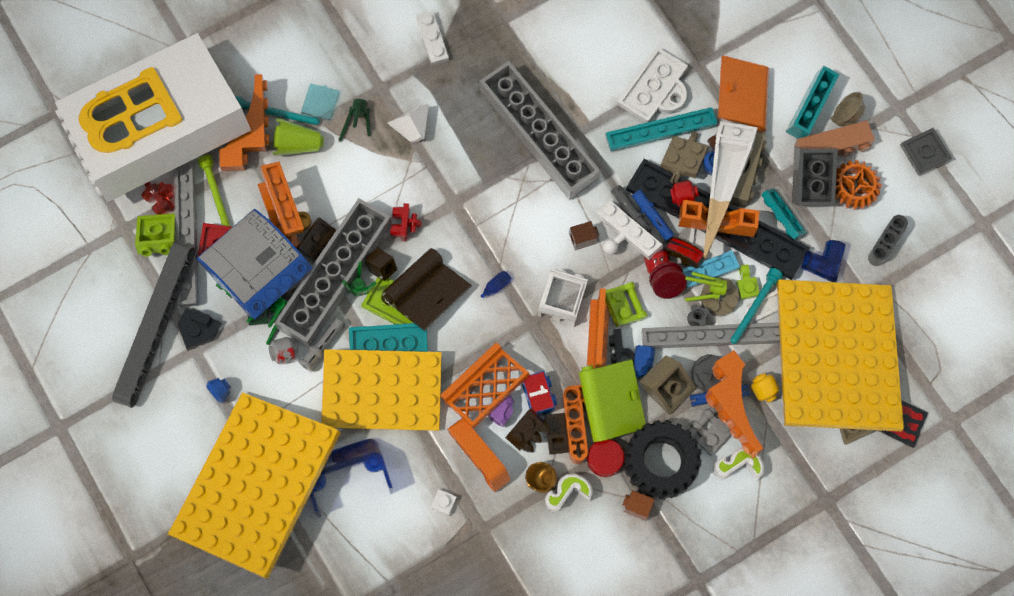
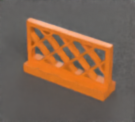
M600 288L598 300L591 299L587 366L593 365V368L603 367L607 364L609 309L605 302L606 289Z
M495 343L440 396L445 405L452 408L470 426L475 428L530 376V373L509 356L498 343ZM505 358L508 361V367H498V362ZM508 371L507 379L497 380L498 372ZM511 371L523 373L518 378L511 379ZM494 372V380L484 381V376L487 373ZM497 384H507V389L504 392H497ZM484 385H494L493 392L483 393ZM473 386H480V393L470 394V389ZM493 397V402L490 405L483 406V398ZM480 398L479 406L469 407L470 399ZM459 399H466V407H457L454 404ZM479 410V416L472 421L469 418V411Z

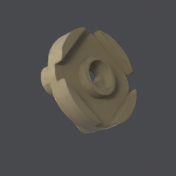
M721 278V280L727 281L726 294L722 302L715 298L700 300L702 307L708 308L709 312L714 316H727L738 304L739 292L730 279ZM704 285L700 296L713 294V292H709V285Z

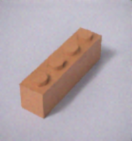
M866 120L799 138L794 147L831 146L837 149V156H849L858 150L860 152L869 150L875 139Z

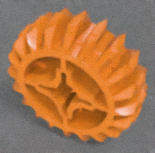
M850 160L847 162V165L842 163L840 168H837L835 199L840 198L839 205L844 202L846 203V208L852 205L853 210L858 206L860 209H864L865 205L869 207L872 202L877 200L882 184L878 183L881 177H876L877 171H871L872 165L866 167V162L859 164V161L856 160L853 164ZM852 173H853V174H857V175H855V176H850V175L845 176V175H847V174H852ZM856 180H858L857 183H856L858 186H857L856 189L854 190V187H855L854 183L856 182ZM858 193H859V194H864V193L867 194V195H864V196H855V194H858Z

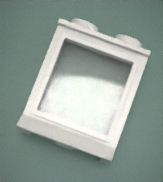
M551 269L537 316L541 317L542 313L552 316V320L557 322L560 319L570 321V326L574 327L588 279H585L580 274H568L563 269Z

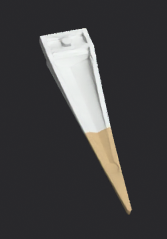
M720 121L715 143L704 259L710 251L752 153L757 127Z

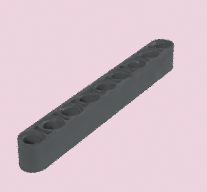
M178 242L173 243L114 389L112 395L113 402L130 408L136 405L194 260V247Z

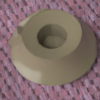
M853 92L847 95L838 104L830 120L838 126H847L857 122L862 117L866 108L862 93Z

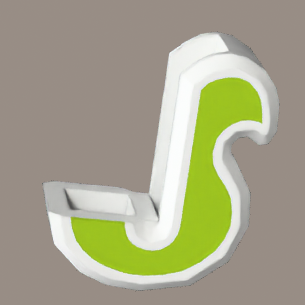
M739 448L733 452L729 461H726V457L718 459L713 471L716 477L725 479L746 465L757 481L764 472V464L759 455L752 459L750 455L744 452L743 448Z
M566 474L558 482L557 494L549 491L546 495L545 506L547 510L559 512L573 490L590 501L593 494L591 484L580 475Z

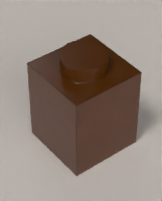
M592 221L570 227L569 235L574 250L597 243L599 232L596 226L593 227Z

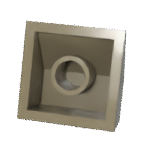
M667 355L639 381L646 393L668 414H671L696 389L681 363Z

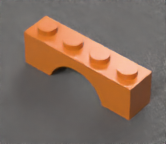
M683 200L678 226L706 230L709 208L705 207L702 202ZM739 208L735 211L726 212L718 232L754 237L758 229L759 210Z

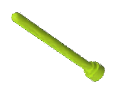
M201 156L197 159L199 168L205 171L223 226L231 227L212 171L214 164L212 156Z

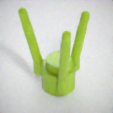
M696 272L691 274L699 278L688 276L685 278L688 281L709 285V292H713V294L685 298V301L719 299L720 295L726 294L727 281L721 280V278H714Z

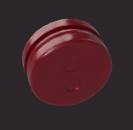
M674 262L659 264L652 270L649 276V283L654 293L663 299H670L680 295L686 288L687 280L681 266Z

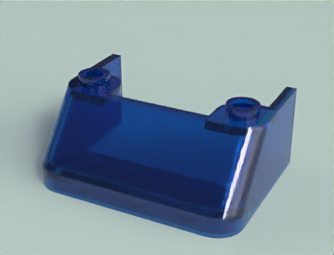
M365 439L332 450L310 494L313 508L318 518L322 517L315 492L321 491L326 486L325 474L363 462L369 472L376 473L383 470L390 494L394 493L380 446L376 440Z

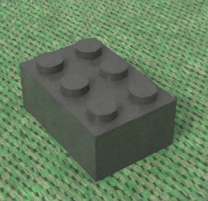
M831 146L794 147L792 203L797 206H835L836 148Z

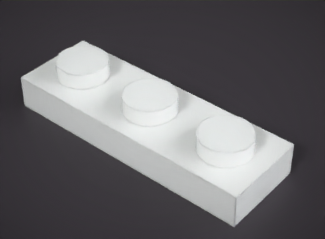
M429 11L416 15L431 66L449 61L434 12Z

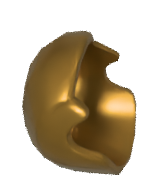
M544 462L531 464L526 470L525 475L527 486L540 493L552 491L558 477L555 468Z

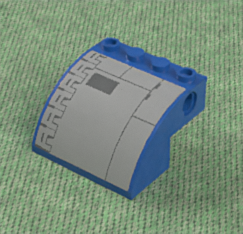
M256 209L249 212L196 258L216 283L225 289L245 313L253 319H256L313 269L285 235Z

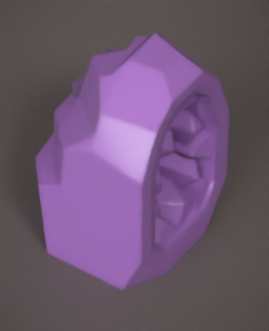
M511 394L488 415L491 421L503 428L514 412L512 408L514 401Z

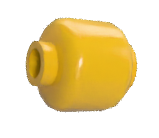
M762 373L752 379L751 389L759 401L766 400L769 403L777 398L776 394L780 391V387L773 375Z

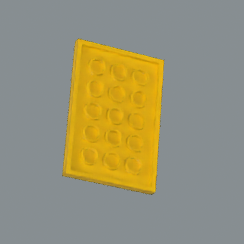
M324 349L321 423L332 428L439 431L442 352Z

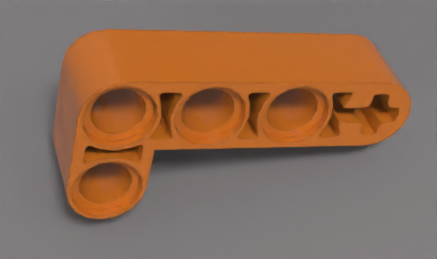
M581 385L568 386L564 390L562 400L568 437L569 458L572 463L579 465L585 462L588 455L582 407L585 406ZM568 393H574L577 396V398L575 400H569L566 395ZM576 412L579 414V418L571 419L568 414ZM579 431L581 437L575 439L571 436V432ZM576 445H579V452L582 454L581 458H578L575 454Z
M463 418L447 428L451 437L483 474L485 481L494 492L511 481L502 462Z

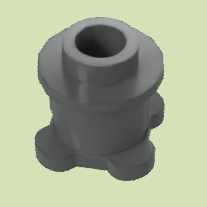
M696 304L692 305L690 308L691 312L687 316L689 325L704 326L709 309L698 307Z

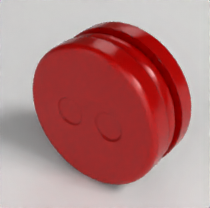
M611 439L595 442L590 447L587 455L588 466L597 476L605 478L614 476L622 468L624 451L617 442Z

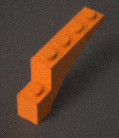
M255 74L253 97L246 116L251 131L231 140L223 149H219L220 168L222 171L245 170V165H248V155L244 152L267 151V145H270L269 134H266V127H269V117L265 116V109H268V98H265V91H268L267 80H264L262 74Z
M733 350L717 360L713 365V374L721 382L711 387L705 397L707 403L718 412L719 419L730 428L732 436L740 441L744 452L753 459L760 454L763 447L749 424L743 405L741 380L742 371L746 365Z

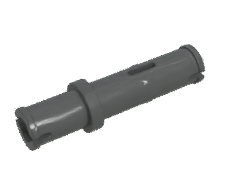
M618 185L613 188L611 193L627 215L650 233L652 228L643 218L644 214L638 211L622 189V186Z

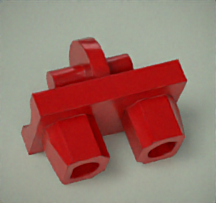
M404 203L403 207H393L392 219H399L402 222L401 225L391 224L390 234L394 237H400L402 242H407L408 227H410L411 233H415L416 228L422 226V221L417 219V214L413 213L411 219H409V203Z

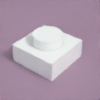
M438 489L431 509L449 516L457 496Z

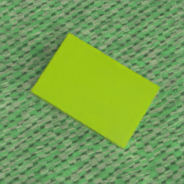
M377 277L375 281L377 283L376 286L368 292L361 304V308L392 324L413 323L391 305L387 306L382 300V292L394 281L389 278L383 281Z

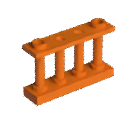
M280 161L262 165L261 172L265 182L259 183L257 186L269 219L297 248L299 242L296 234L304 232V227Z

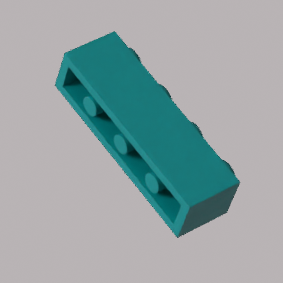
M825 65L815 74L786 133L796 139L807 137L810 134L840 74Z

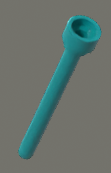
M234 95L242 110H249L251 103L246 102V99H243L241 96ZM272 107L265 109V114L312 125L320 123V120L315 117Z
M770 268L767 272L766 283L730 339L732 344H736L772 286L782 279L783 274L778 269Z

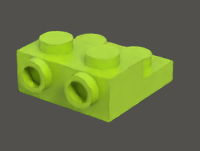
M175 213L137 216L135 247L138 255L141 254L144 257H149L153 253L168 255L171 246L176 242Z

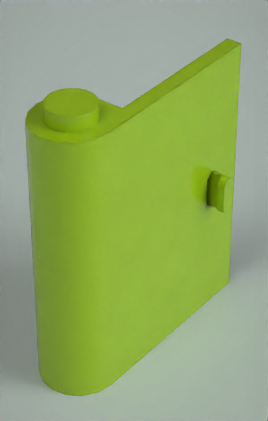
M632 359L599 368H593V365L581 367L582 371L578 373L593 442L604 441L635 432L646 424Z

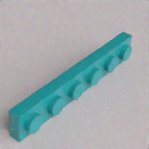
M709 107L606 132L605 136L610 152L692 131L715 127L718 123L713 108Z

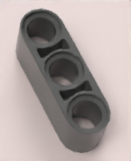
M895 215L890 220L868 255L870 264L880 266L888 258L908 226V220L905 216ZM894 223L899 224L901 228H896ZM884 238H889L892 243H887ZM875 252L880 253L882 255V258H878L875 255Z

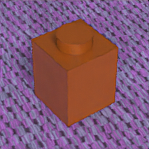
M632 490L630 495L626 494L622 506H625V513L646 521L655 499Z

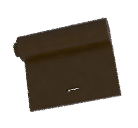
M429 248L382 292V300L387 306L391 305L420 329L426 331L472 285L443 264L441 255L435 249Z

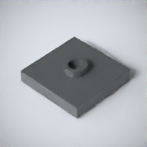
M934 128L900 144L918 176L952 160Z

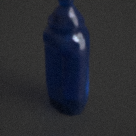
M506 271L499 272L487 282L483 294L480 295L481 298L498 293L510 283V275Z

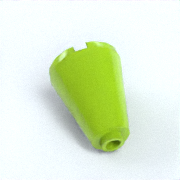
M276 118L279 126H275L273 147L276 148V152H272L274 156L319 151V148H323L324 137H321L320 132L281 118Z

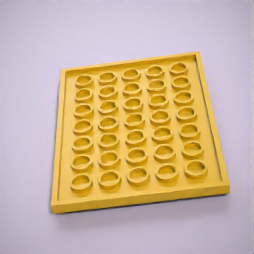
M778 280L777 297L784 426L902 431L904 426L892 286Z
M242 392L168 535L268 579L341 432Z

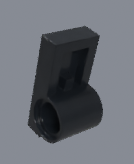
M613 329L612 335H609V344L614 350V354H611V364L622 362L620 357L623 355L628 356L634 361L635 355L633 351L629 348H623L621 329Z

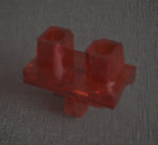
M150 181L144 184L146 189L142 192L141 196L149 203L154 198L157 202L151 207L155 214L159 215L164 214L167 210L171 212L175 210V206L169 200L174 197L171 193L174 189L172 184L165 185L163 182L151 184Z

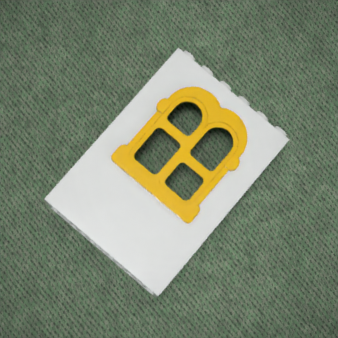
M198 33L55 102L58 108L55 112L60 121L64 120L61 124L65 132L70 133L68 138L72 146H77L75 147V152L81 160L85 172L88 173L91 184L95 186L94 188L99 197L103 196L106 202L251 131L240 104ZM151 87L154 97L139 105H134L130 97ZM121 101L127 107L126 111L105 121H97L93 118V115ZM160 104L166 114L165 119L137 131L131 121V116L151 106ZM119 122H124L129 132L128 137L115 143H109L104 140L103 135L107 128Z

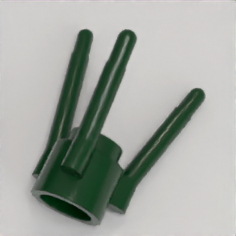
M363 99L353 100V105L349 109V114L339 137L340 142L345 135L352 115L354 116L353 128H356L358 118H363L365 115L367 135L371 136L370 109L367 108V101Z

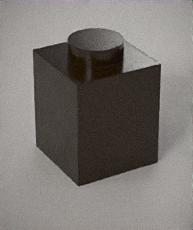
M380 248L375 249L364 259L369 272L383 281H386L398 270L393 256Z

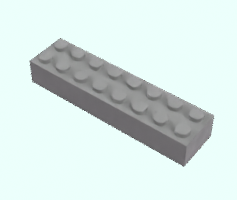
M510 61L479 81L481 93L569 200L599 179V168Z
M358 198L313 264V269L307 273L274 322L276 328L309 348L347 293V289L342 281L345 280L349 286L351 285L352 280L357 277L358 262H362L363 269L366 264L364 259L377 248L392 224L391 216Z

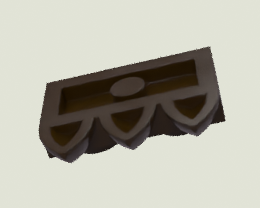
M318 217L297 246V249L310 259L317 260L322 253L320 249L324 250L329 242L328 238H332L336 229Z
M530 408L505 438L519 451L522 449L523 451L533 453L534 448L530 441L542 443L539 432L549 434L550 429L548 424Z

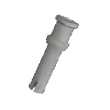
M335 318L316 344L308 348L309 351L303 359H299L298 363L306 370L312 372L317 361L324 357V349L329 346L345 324L338 318Z

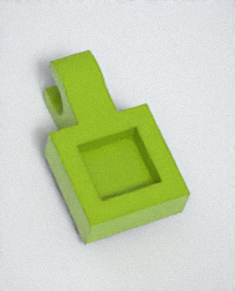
M748 264L741 265L739 268L741 280L736 282L740 300L756 298L759 294L756 277L750 278Z

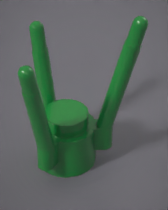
M361 261L358 262L357 277L352 280L351 285L349 286L345 280L342 281L347 289V293H352L354 296L367 295L368 291L377 284L373 282L366 287L365 281L361 279Z
M282 297L270 305V311L274 316L268 324L269 328L272 327L288 303ZM249 317L246 322L249 323L253 318ZM275 325L266 341V345L270 344L277 331Z

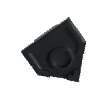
M185 308L177 325L186 349L190 350L198 345L214 341L222 323L213 319L210 315L195 309Z

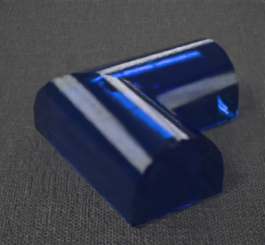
M837 240L826 241L823 256L810 250L806 251L801 269L830 282H836L846 245Z

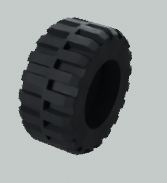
M660 420L654 421L653 424L647 423L634 433L626 447L624 457L626 475L630 477V483L633 486L636 485L639 492L647 493L648 497L654 498V496H657L659 499L676 497L692 485L699 473L702 460H700L701 449L697 447L698 441L690 436L692 433L688 429L686 431L681 428L683 425L679 423L673 425L671 424L672 421L665 420V423H661ZM666 443L676 449L681 458V465L674 475L660 477L648 470L644 463V454L650 445Z

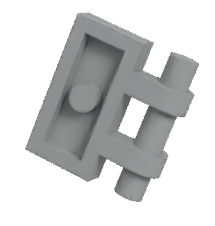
M714 407L705 409L697 422L694 421L689 429L692 433L690 435L692 438L696 433L701 437L698 440V445L710 456L731 435L727 424L714 416L717 412ZM709 421L712 426L705 431L702 427Z

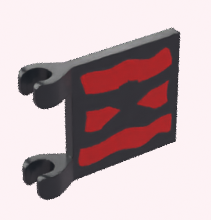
M901 400L904 429L902 431H876L914 448L928 413Z

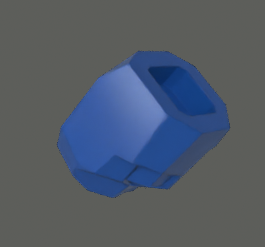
M642 345L635 347L633 366L636 378L646 375L647 371L653 367L655 355L653 347Z

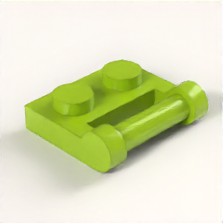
M634 282L606 290L605 302L616 328L648 318L647 312L643 310L636 294ZM626 292H628L629 297L637 313L635 315H633L629 303L624 294Z

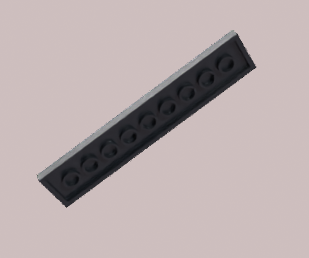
M644 158L628 183L626 191L634 194L641 189L648 200L654 203V206L679 219L681 207H678L676 203L673 204L670 192L674 183L670 182L673 173ZM679 178L678 182L686 181L682 178ZM697 187L699 196L695 197V202H702L705 207L709 208L710 193ZM729 204L726 212L735 211L738 208ZM760 220L754 237L717 232L715 237L716 240L764 266L778 269L782 272L783 276L790 280L794 278L810 247L795 239L793 240L790 236Z

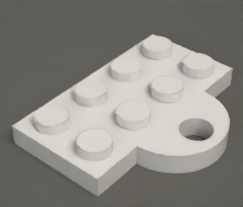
M657 47L617 101V105L645 123L652 119L657 110L664 113L678 111L684 105L687 96L686 88L679 79L687 70L688 65ZM678 96L681 101L674 103L671 101V97Z

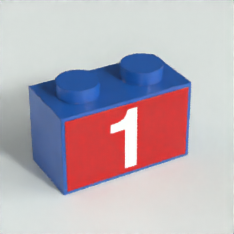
M544 371L528 376L522 382L529 409L531 408L539 416L555 412V406L558 404L555 394L551 395L550 387H552L550 377L546 376Z

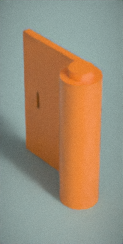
M724 55L721 57L718 118L757 127V132L760 133L766 131L769 68L767 66Z

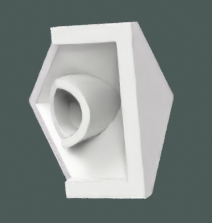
M423 104L387 124L412 143L420 141L425 137L429 105Z

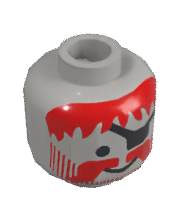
M289 337L273 340L271 346H268L271 360L277 364L294 361L295 353H298L296 341L292 342Z

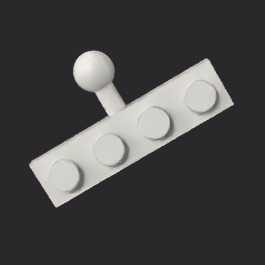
M612 201L607 202L597 211V216L618 233L613 240L608 239L603 243L605 253L614 254L618 249V245L624 239L648 260L663 249V245Z

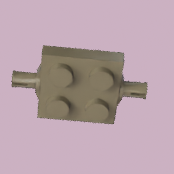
M695 131L691 132L689 139L673 136L664 155L661 168L673 173L670 179L672 184L678 183L680 176L696 178L700 171L709 146L696 142L699 134Z

